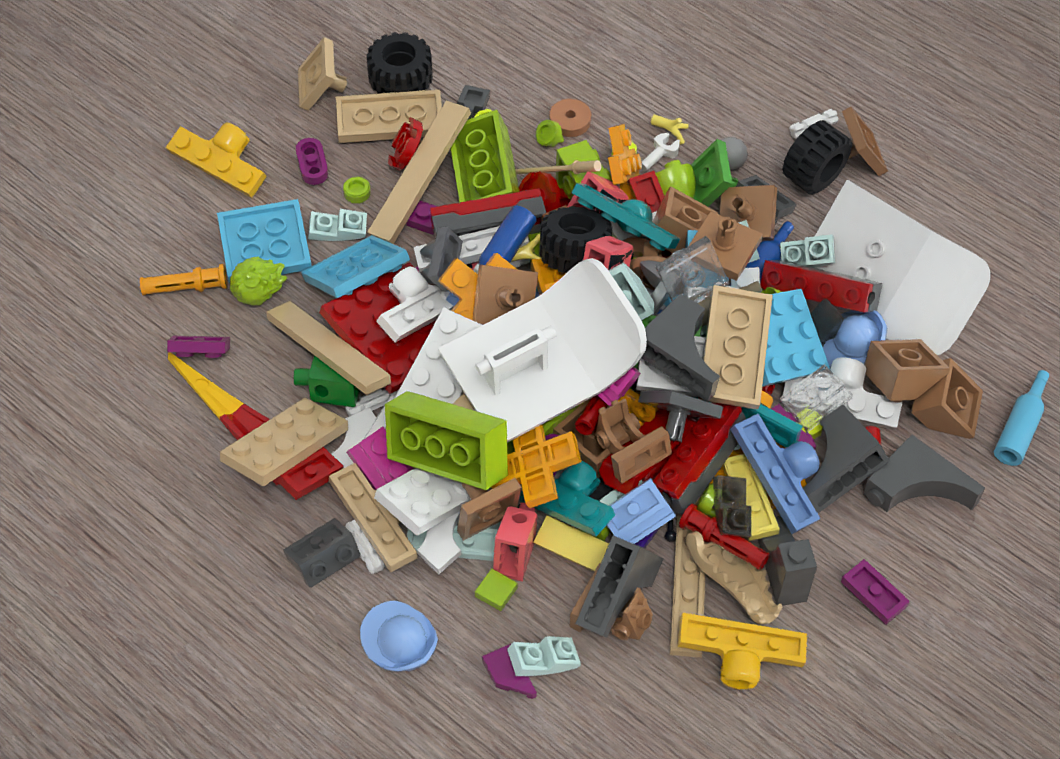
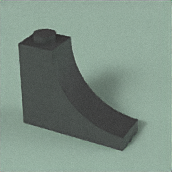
M681 293L645 327L647 338L646 351L641 358L709 402L716 393L720 376L703 361L697 350L694 338L701 327L705 308Z
M844 404L819 421L827 436V451L819 471L803 487L817 513H820L890 461L881 444Z
M911 435L889 457L890 461L870 476L863 495L873 505L881 507L886 512L905 500L921 496H936L950 499L973 510L980 502L985 487L914 435Z
M777 516L775 518L780 528L779 534L758 539L760 549L770 553L765 567L776 605L781 604L784 606L807 602L817 570L809 539L795 541L782 517Z
M613 535L575 624L607 638L618 615L634 595L637 587L640 589L652 587L664 558Z

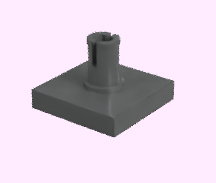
M641 390L639 397L640 403L669 412L665 430L669 433L670 440L675 442H682L687 417L721 419L723 410L722 406L674 391Z

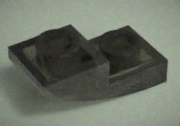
M828 299L822 300L810 313L822 347L827 340L835 338L844 320L843 316Z
M722 475L713 477L714 506L720 534L751 537V506L746 505V478Z

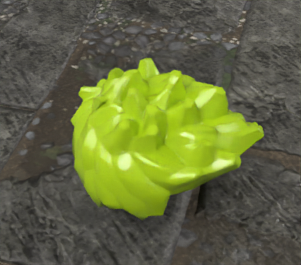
M260 257L245 259L243 262L238 263L230 277L231 293L243 304L251 306L262 305L272 298L274 293L280 290L283 282L287 279V276L281 275L285 265L283 263L273 264L271 259L264 260Z

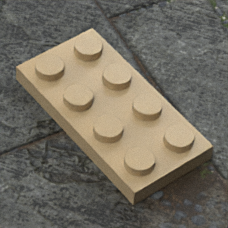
M440 89L337 96L336 109L339 143L395 139L404 122L410 124V117L423 123L421 137H425L442 108Z
M713 285L703 361L720 378L716 393L709 400L710 402L758 410L761 401L773 295Z
M303 398L220 451V461L258 484L265 486L348 431V420L307 398Z

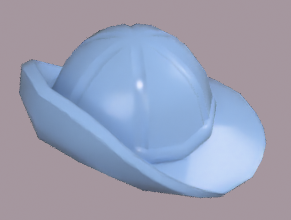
M851 310L827 321L819 329L818 336L830 367L836 358H851L865 364L870 342L886 340L888 328L881 314L876 310L865 313Z
M387 601L373 607L365 616L360 627L361 644L368 658L379 667L389 671H412L425 665L435 652L438 641L436 630L430 621L418 610L399 601Z

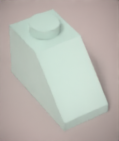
M624 262L610 269V274L640 319L643 320L654 314V301L641 279Z

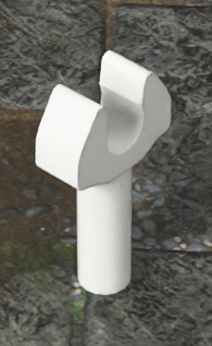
M669 133L657 135L654 138V147L656 149L642 161L641 170L646 172L663 156L674 159L679 152L680 140H676L672 145H666L669 141Z

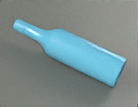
M1038 371L1030 391L1019 396L1013 406L994 450V456L1004 464L1017 466L1024 459L1044 412V403L1041 396L1049 378L1047 371Z

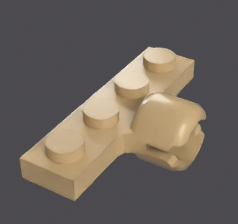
M356 463L329 475V483L390 573L417 559V551L399 527L401 522L374 498L376 491L372 488Z

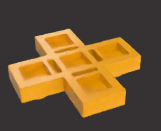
M624 124L615 125L608 128L613 155L608 157L613 185L619 184L620 189L628 196V200L634 198L627 181L629 178L640 175L639 170L642 169V161L640 155L636 154L635 148L629 149V146L632 145L629 129L625 130Z
M494 253L486 263L488 266L516 269L498 253ZM454 258L438 282L460 299L451 311L473 320L478 274L460 259Z
M543 424L513 439L515 452L507 455L508 476L493 485L492 489L516 478L518 483L522 485L525 504L529 509L558 499L553 472L581 463L577 440L573 432L571 431L546 440Z

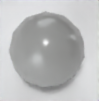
M735 137L722 139L721 141L726 142L730 170L742 167L748 156L747 147L744 142Z

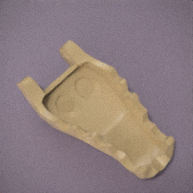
M725 520L721 522L722 526L735 533L730 521ZM698 531L687 534V545L695 563L742 605L753 622L759 625L768 624L778 617L782 605H776L772 600V594L768 592L770 581L766 580L767 572L765 569L759 571L714 542L704 544L703 537Z

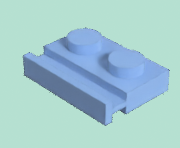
M649 478L609 505L613 508L615 516L607 526L614 536L635 544L676 517V514L653 480Z

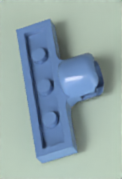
M759 413L735 424L730 429L791 534L817 522L820 517L801 486L802 480L812 476L819 469L820 462L814 448L809 443L803 441L794 443L786 448H780L774 441Z

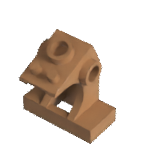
M616 399L611 403V407L599 409L595 438L603 449L607 448L613 454L611 459L614 475L621 483H624L671 455L672 450L669 433L662 426L647 435L642 434L638 430L640 429V423L637 417L628 411L627 400L618 401ZM630 440L633 442L627 447L622 446Z
M600 563L570 614V628L578 632H582L583 627L575 623L595 579ZM637 587L634 595L622 609L623 617H617L610 630L614 636L621 640H628V638L640 640L643 632L650 626L653 614L648 606L647 599L644 597L641 589Z

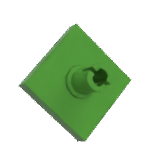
M716 139L691 164L696 179L694 199L707 207L729 187H736L738 182L737 178L731 177L726 142Z

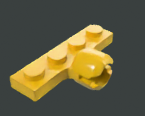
M228 122L222 124L218 132L210 140H205L180 126L165 147L170 153L251 198L267 177L263 171L240 159L241 153L250 141L243 130Z
M682 613L679 624L678 647L720 655L722 659L721 681L724 685L733 689L748 690L754 688L760 681L761 662L766 661L803 668L806 663L807 633Z

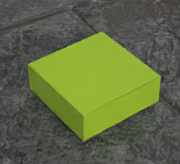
M491 568L476 589L475 597L502 611L517 590L518 583Z

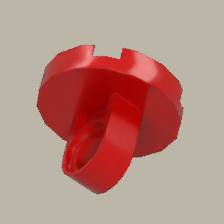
M412 117L409 118L410 124L406 122L402 124L391 146L396 150L394 157L389 155L388 165L397 170H402L406 167L422 142L420 139L423 123Z
M540 171L528 173L519 185L520 192L540 189L546 213L565 205L568 206L570 203L569 197L563 188L558 186L557 180L550 173Z

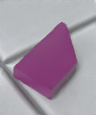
M511 643L482 656V662L496 688L505 691L512 690L527 695L526 697L531 699L537 697V692L529 677L515 675L507 650Z

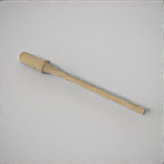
M576 160L572 164L564 166L515 170L516 174L536 173L539 171H572L575 174H580L587 171L598 172L601 170L602 165L599 160Z

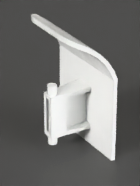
M846 180L815 235L832 234L834 236L835 255L834 264L815 268L883 283L877 312L881 314L887 325L886 338L888 340L921 339L936 355L947 351L957 340L990 282L988 264L978 255L930 230L850 180ZM838 307L844 312L851 311V309Z
M591 258L576 264L559 281L537 298L439 347L438 351L474 410L507 420V442L610 387L639 362L646 351L647 338L645 327L639 315L608 269L601 261Z

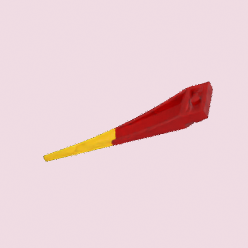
M168 352L170 363L237 440L270 420L212 383L173 353ZM322 447L274 479L273 482L275 485H281L292 497L298 500L329 482V475L343 469L344 466L329 451Z

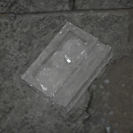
M824 364L781 396L779 403L787 412L794 416L796 422L800 423L808 433L820 424V420L842 404L845 405L852 399L853 393L848 391L844 384Z

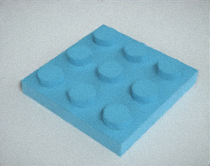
M298 199L217 213L229 284L230 277L237 264L251 257H260L264 260L271 259L273 264L283 263L285 266L282 274L304 271L312 267Z
M371 235L301 273L308 284L339 298L343 295L352 294L354 289L362 285H370L376 282L378 277L386 272L390 273L399 270L402 264L409 261L410 258L406 249Z
M802 289L770 294L773 297L762 387L830 370Z

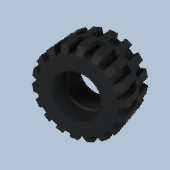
M393 32L392 35L388 36L385 34L381 36L382 39H376L373 45H370L366 58L369 83H371L373 91L381 94L428 90L429 84L432 83L433 79L432 54L425 40L418 39V36L415 34L408 35L407 32L402 34Z
M824 120L813 123L797 137L790 147L782 166L783 175L808 194L814 195L828 187L845 167L852 150L851 139Z
M569 206L568 208L562 207L558 208V210H552L541 221L539 256L542 257L544 264H548L549 268L556 269L561 273H567L576 264L583 261L588 241L612 236V223L601 216L598 211L585 207Z

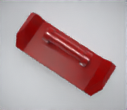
M659 409L654 419L650 422H645L638 430L642 434L647 435L661 426L666 429L669 412ZM687 417L682 441L698 420ZM630 440L622 446L627 447L633 442ZM670 440L672 454L681 442ZM611 453L602 462L599 473L605 485L623 494H627L638 486L640 480L645 482L649 478L653 479L661 471L672 454L621 483L614 475L611 459L613 454Z

